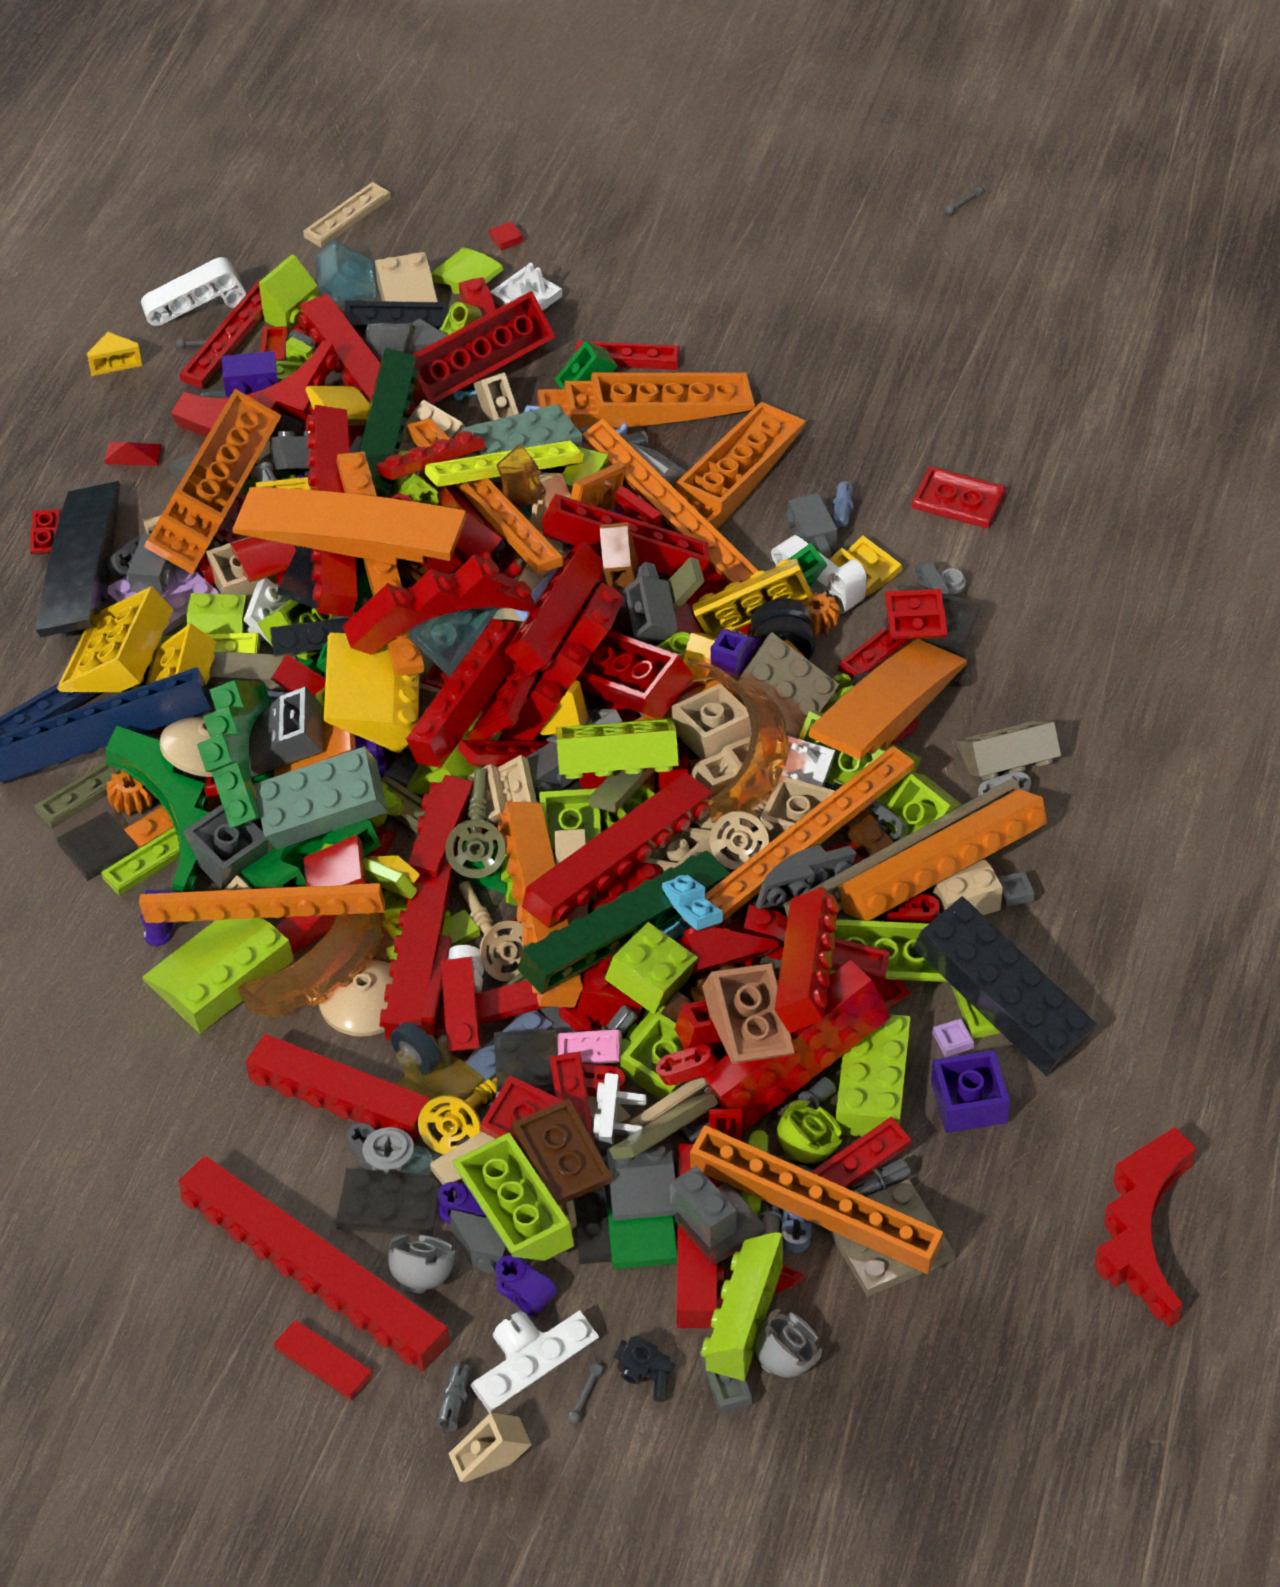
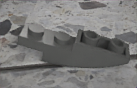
M816 845L789 856L775 866L766 876L760 889L756 907L763 909L776 906L807 892L811 886L819 885L852 867L857 853L851 846L825 852L820 845Z

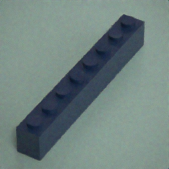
M196 667L0 735V782H10L23 774L39 772L49 765L65 763L75 756L91 754L99 748L108 745L116 726L146 735L153 729L165 725L169 726L178 720L203 715L208 710H211V694L199 668Z

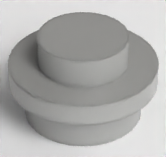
M950 568L942 572L941 577L947 585L949 594H957L964 590L966 580L961 571Z

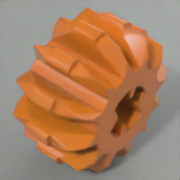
M814 590L813 596L801 601V603L806 605L812 614L813 632L816 637L819 632L828 635L830 629L836 628L840 609L836 604L835 597H828L826 591L818 594Z
M121 771V774H112L111 781L107 782L108 802L111 804V807H115L118 813L125 811L130 816L132 812L137 811L141 814L142 808H151L152 801L156 800V797L143 784Z

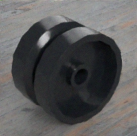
M783 598L765 602L755 609L751 616L752 636L761 638V644L773 632L783 641L788 639L807 660L811 658L815 652V637L812 614L806 605L797 600Z

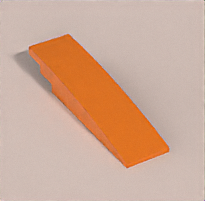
M592 373L591 381H565L564 389H538L537 394L539 409L558 404L578 430L590 428L602 418L612 428H621L622 424H628V427L674 423L739 413L755 408L746 373Z
M234 389L144 547L193 574L282 415Z
M760 402L676 482V491L717 530L784 454L805 427L806 420Z
M250 487L232 530L235 534L397 565L399 559L423 563L425 557L451 561L466 520V511L368 495L303 489Z
M916 639L879 665L841 697L810 727L808 737L858 760H861L867 752L874 754L880 747L886 749L967 665L968 660L921 639Z

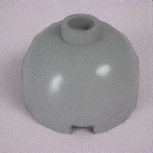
M409 1234L396 1236L390 1241L389 1267L392 1276L399 1283L406 1286L408 1291L424 1293L426 1289H432L441 1285L450 1275L454 1264L455 1250L451 1251L452 1245L448 1242L427 1235H419V1241L408 1240Z
M776 1309L770 1312L757 1328L754 1341L755 1353L760 1365L767 1372L784 1378L797 1377L811 1369L820 1360L822 1348L817 1351L814 1342L818 1337L803 1319L792 1312L787 1316L778 1314L782 1309Z

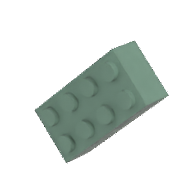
M558 404L461 429V432L469 431L473 435L484 439L485 449L467 454V457L569 440L576 447H581L583 437ZM546 469L493 477L488 479L492 483H497L500 481L516 478L519 476L539 472Z
M365 747L254 784L264 837L277 849L388 812L377 761Z

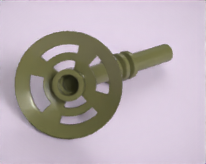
M481 768L474 771L473 797L469 800L468 817L471 820L460 823L450 832L445 847L446 857L451 867L457 873L469 878H482L494 873L501 866L506 853V844L502 833L493 824L483 820L486 817L487 801L484 799L486 770ZM482 828L488 830L485 835L482 834ZM459 836L460 839L457 846L459 854L455 856L453 844L455 838ZM464 840L467 841V850L465 851L462 850V844ZM493 840H497L498 852L493 860L491 858L494 850ZM487 842H488V843H489V850H488V852H487V854H486V853L484 852V851H485V845H484V843H487ZM466 859L472 862L482 861L484 867L472 869L465 867L463 864Z

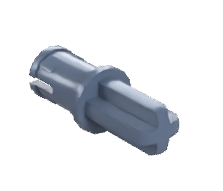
M840 482L837 485L836 498L832 502L834 510L832 520L836 528L847 526L849 513L854 506L852 502L854 486L850 483L848 490H846L848 482Z

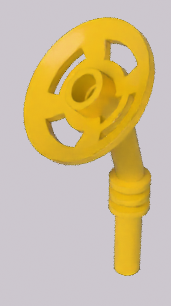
M517 1061L494 1079H487L479 1087H476L474 1093L465 1101L455 1096H439L427 1102L418 1118V1129L424 1142L434 1151L444 1155L459 1146L451 1145V1141L461 1140L466 1134L470 1137L469 1139L481 1132L479 1131L480 1120L474 1109L481 1103L486 1104L488 1100L493 1099V1096H496L497 1092H499L498 1090L503 1087L509 1075L516 1078L525 1071L522 1064ZM441 1103H450V1105L440 1107L436 1112L431 1111ZM450 1110L444 1116L440 1115L443 1111ZM468 1114L472 1119L473 1125L467 1124L465 1116ZM435 1122L437 1130L443 1135L440 1141L432 1135L428 1123ZM459 1128L462 1130L461 1133L454 1135Z

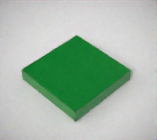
M607 1208L612 1270L677 1264L673 1215L613 1221L612 1208Z

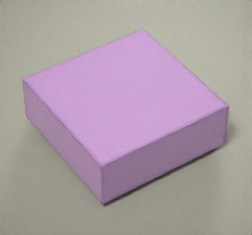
M962 1018L933 1027L932 1034L945 1057L974 1048V1040Z

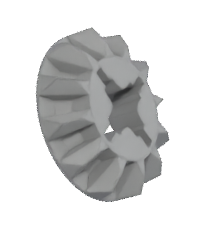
M386 1127L371 1133L364 1141L362 1151L365 1163H369L374 1171L382 1169L387 1174L391 1169L400 1171L402 1165L410 1164L411 1156L414 1154V1145L411 1137L405 1131ZM391 1143L393 1151L391 1156L386 1157L384 1152L388 1144Z

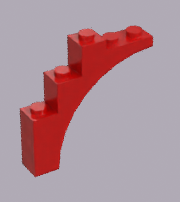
M323 340L313 355L298 370L282 381L261 391L247 394V396L280 415L284 414L306 423L307 416L312 415L313 408L305 389L307 386L325 385L328 374L336 367L339 358L333 344ZM183 392L171 415L178 427L207 437L230 397H201ZM281 416L279 422L277 423L276 427H278L279 424L281 423L282 416Z
M473 555L452 576L430 569L409 590L387 583L343 625V629L352 649L373 655L388 641L404 631L448 613L486 607L512 608L529 612L536 605L528 584L524 581L509 578L502 573L499 574V567L493 560Z
M603 582L599 585L580 618L565 639L564 644L553 657V662L545 669L527 695L528 701L518 714V722L510 729L504 728L500 735L502 738L510 741H533L557 709L567 690L582 672L591 654L616 619L615 616L625 600V597L617 589Z
M1176 1127L1116 1164L1113 1183L1116 1190L1122 1196L1107 1205L1104 1219L1105 1227L1113 1238L1097 1248L1095 1260L1096 1270L1103 1279H1108L1115 1288L1127 1282L1130 1291L1135 1296H1140L1148 1305L1152 1315L1156 1319L1162 1320L1169 1328L1180 1321L1183 1303L1169 1287L1157 1264L1152 1245L1151 1220L1161 1197L1176 1179L1193 1167L1196 1148Z

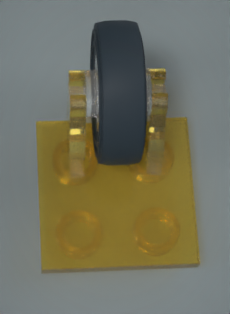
M410 1022L400 1024L390 1035L391 1044L396 1052V1058L401 1063L405 1075L396 1083L398 1086L429 1097L430 1100L439 1096H455L465 1100L474 1092L476 1087H479L485 1081L484 1076L440 1045L437 1046L431 1034H426L424 1029L422 1030ZM441 1103L431 1111L436 1112L440 1107L450 1105V1103ZM450 1110L443 1111L440 1115L444 1116Z

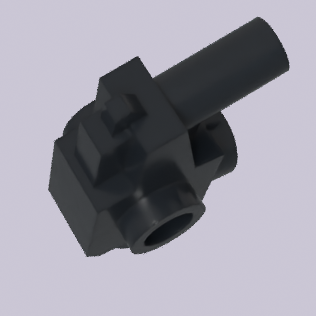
M638 1336L630 1337L628 1342L621 1340L613 1357L619 1360L617 1367L622 1372L621 1378L631 1384H639L644 1377L655 1381L653 1400L658 1402L666 1401L668 1376L671 1370L675 1369V1363L670 1361V1356L658 1351V1346Z

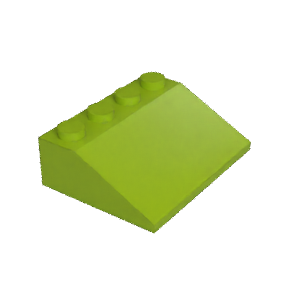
M672 718L556 727L559 775L565 774L567 779L584 777L583 773L595 772V776L599 777L611 776L615 770H625V774H639L643 772V768H655V772L671 771L672 766H679L676 728Z
M262 918L215 920L142 976V979L201 1034L292 963L294 958L289 940L271 923Z

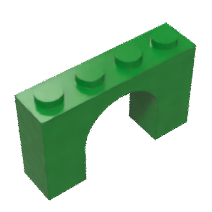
M366 819L280 849L275 847L243 868L241 872L245 880L254 889L306 887V881L300 871L304 867V857L320 851L325 843L334 845L357 835L362 841L363 857L380 847L381 843L371 821Z

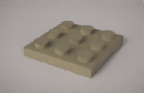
M771 632L729 692L753 714V724L760 730L764 731L770 728L777 739L780 734L798 739L809 711L821 712L839 684Z
M909 1179L890 1186L886 1190H880L866 1196L871 1200L940 1230ZM828 1230L867 1297L923 1274V1272ZM944 1235L942 1247L930 1270L952 1262L955 1259V1252Z

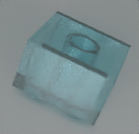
M335 238L315 256L318 290L323 295L328 294L330 298L337 302L372 299L377 295L372 261Z

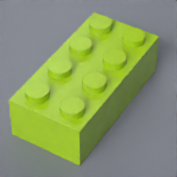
M890 1014L891 1018L883 1023L881 1027L874 1030L855 1047L843 1054L836 1109V1122L842 1131L840 1135L862 1137L891 1116L900 1125L911 1016Z

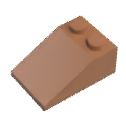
M772 963L710 973L702 987L709 1015L732 1064L788 1056L795 1053L790 1033L774 1010L778 986Z

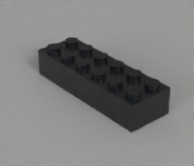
M963 896L922 929L913 946L939 974L1046 1077L1087 1041L1097 1025L1094 1020Z

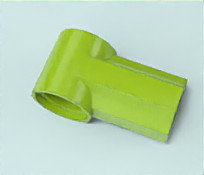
M416 473L410 474L400 488V493L409 496L413 502L431 505L439 503L437 488Z

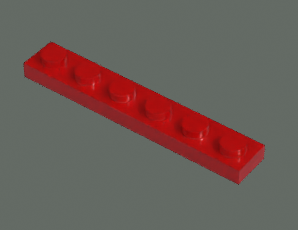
M260 280L253 285L179 373L181 382L203 389L222 366V356L231 355L263 317L259 288Z

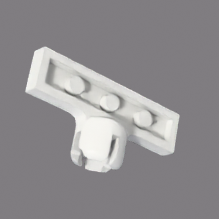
M580 1310L544 1333L536 1329L525 1312L512 1314L511 1320L505 1319L495 1328L493 1338L505 1353L506 1360L471 1384V1388L489 1413L598 1340V1334Z

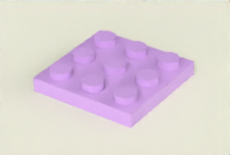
M177 565L174 566L172 582L170 585H167L162 596L173 608L168 620L169 625L163 631L162 636L187 621V610L191 593L220 594L196 571L191 574ZM128 575L108 586L107 599L113 604L137 593L131 592Z

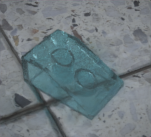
M486 607L448 613L412 627L407 638L444 673L450 676L498 610L495 607Z

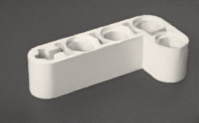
M219 257L147 293L141 299V305L148 323L153 326H159L221 295L229 307L235 308L246 295V291L241 278L227 258Z
M793 535L772 549L771 556L773 561L777 565L779 562L790 558L803 549L808 543L799 536ZM819 552L827 563V567L810 587L812 593L816 590L818 594L826 591L828 597H835L840 614H843L865 599V570L856 560H850L839 568Z

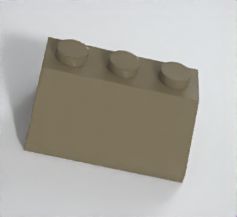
M1033 720L955 740L956 746L970 774L981 776V780L999 777L998 772L1008 770L1009 773L1026 770L1025 765L1035 763L1036 766L1048 765L1053 763L1052 758L1061 756L1055 724L1051 721Z

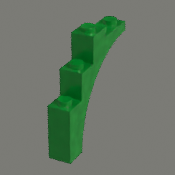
M233 680L209 690L216 712L203 717L210 739L198 743L197 746L206 772L212 773L230 828H238L261 818L250 775L249 738L252 725L257 716L263 714L272 705L264 682Z
M116 726L105 749L106 764L130 775L143 784L160 801L171 818L178 837L180 851L179 865L173 880L172 890L177 892H193L198 876L195 874L201 866L184 835V830L210 813L204 810L208 801L204 790L205 783L183 776V770L178 769L167 761L160 750V740Z

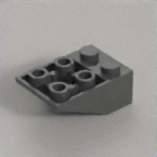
M306 687L279 696L252 725L249 738L251 777L323 752V705Z

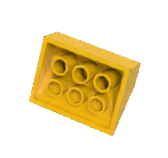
M797 558L793 560L786 559L779 562L771 570L754 573L750 579L744 582H734L727 585L725 590L717 594L710 593L702 596L699 602L693 604V612L705 633L717 638L722 629L737 630L751 624V616L755 609L765 602L783 598L801 602L812 597L813 594Z
M151 586L101 610L100 614L94 615L93 627L85 628L57 689L60 692H122L130 687H138L145 678L144 673L153 660L152 656L155 649L161 643L162 633L169 625L168 620L173 608Z
M331 632L328 635L324 721L400 753L408 745L406 738L418 722L419 673L395 676L386 644L373 655L352 649L345 633Z

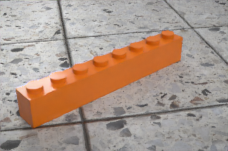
M1018 789L839 885L843 912L862 921H870L1047 824L1043 797Z
M507 801L503 813H500L498 816L497 825L499 831H502L508 857L507 873L508 876H512V897L517 900V920L521 922L523 928L522 944L527 946L532 942H539L556 929L561 930L569 924L566 919L563 922L558 921L548 928L522 907L526 886L553 868L555 862L542 804ZM580 974L542 995L532 985V992L537 994L539 1006L575 1007L583 988Z
M706 1125L702 1128L690 1151L691 1168L697 1166L708 1176L925 1274L929 1273L942 1247L943 1231Z

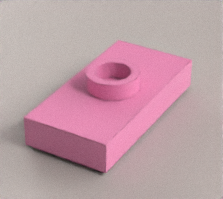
M618 1029L558 1033L559 1055L581 1052L582 1063H620L622 1056V1031Z

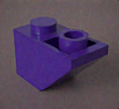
M722 629L710 647L711 672L737 680L761 644V638L737 630Z

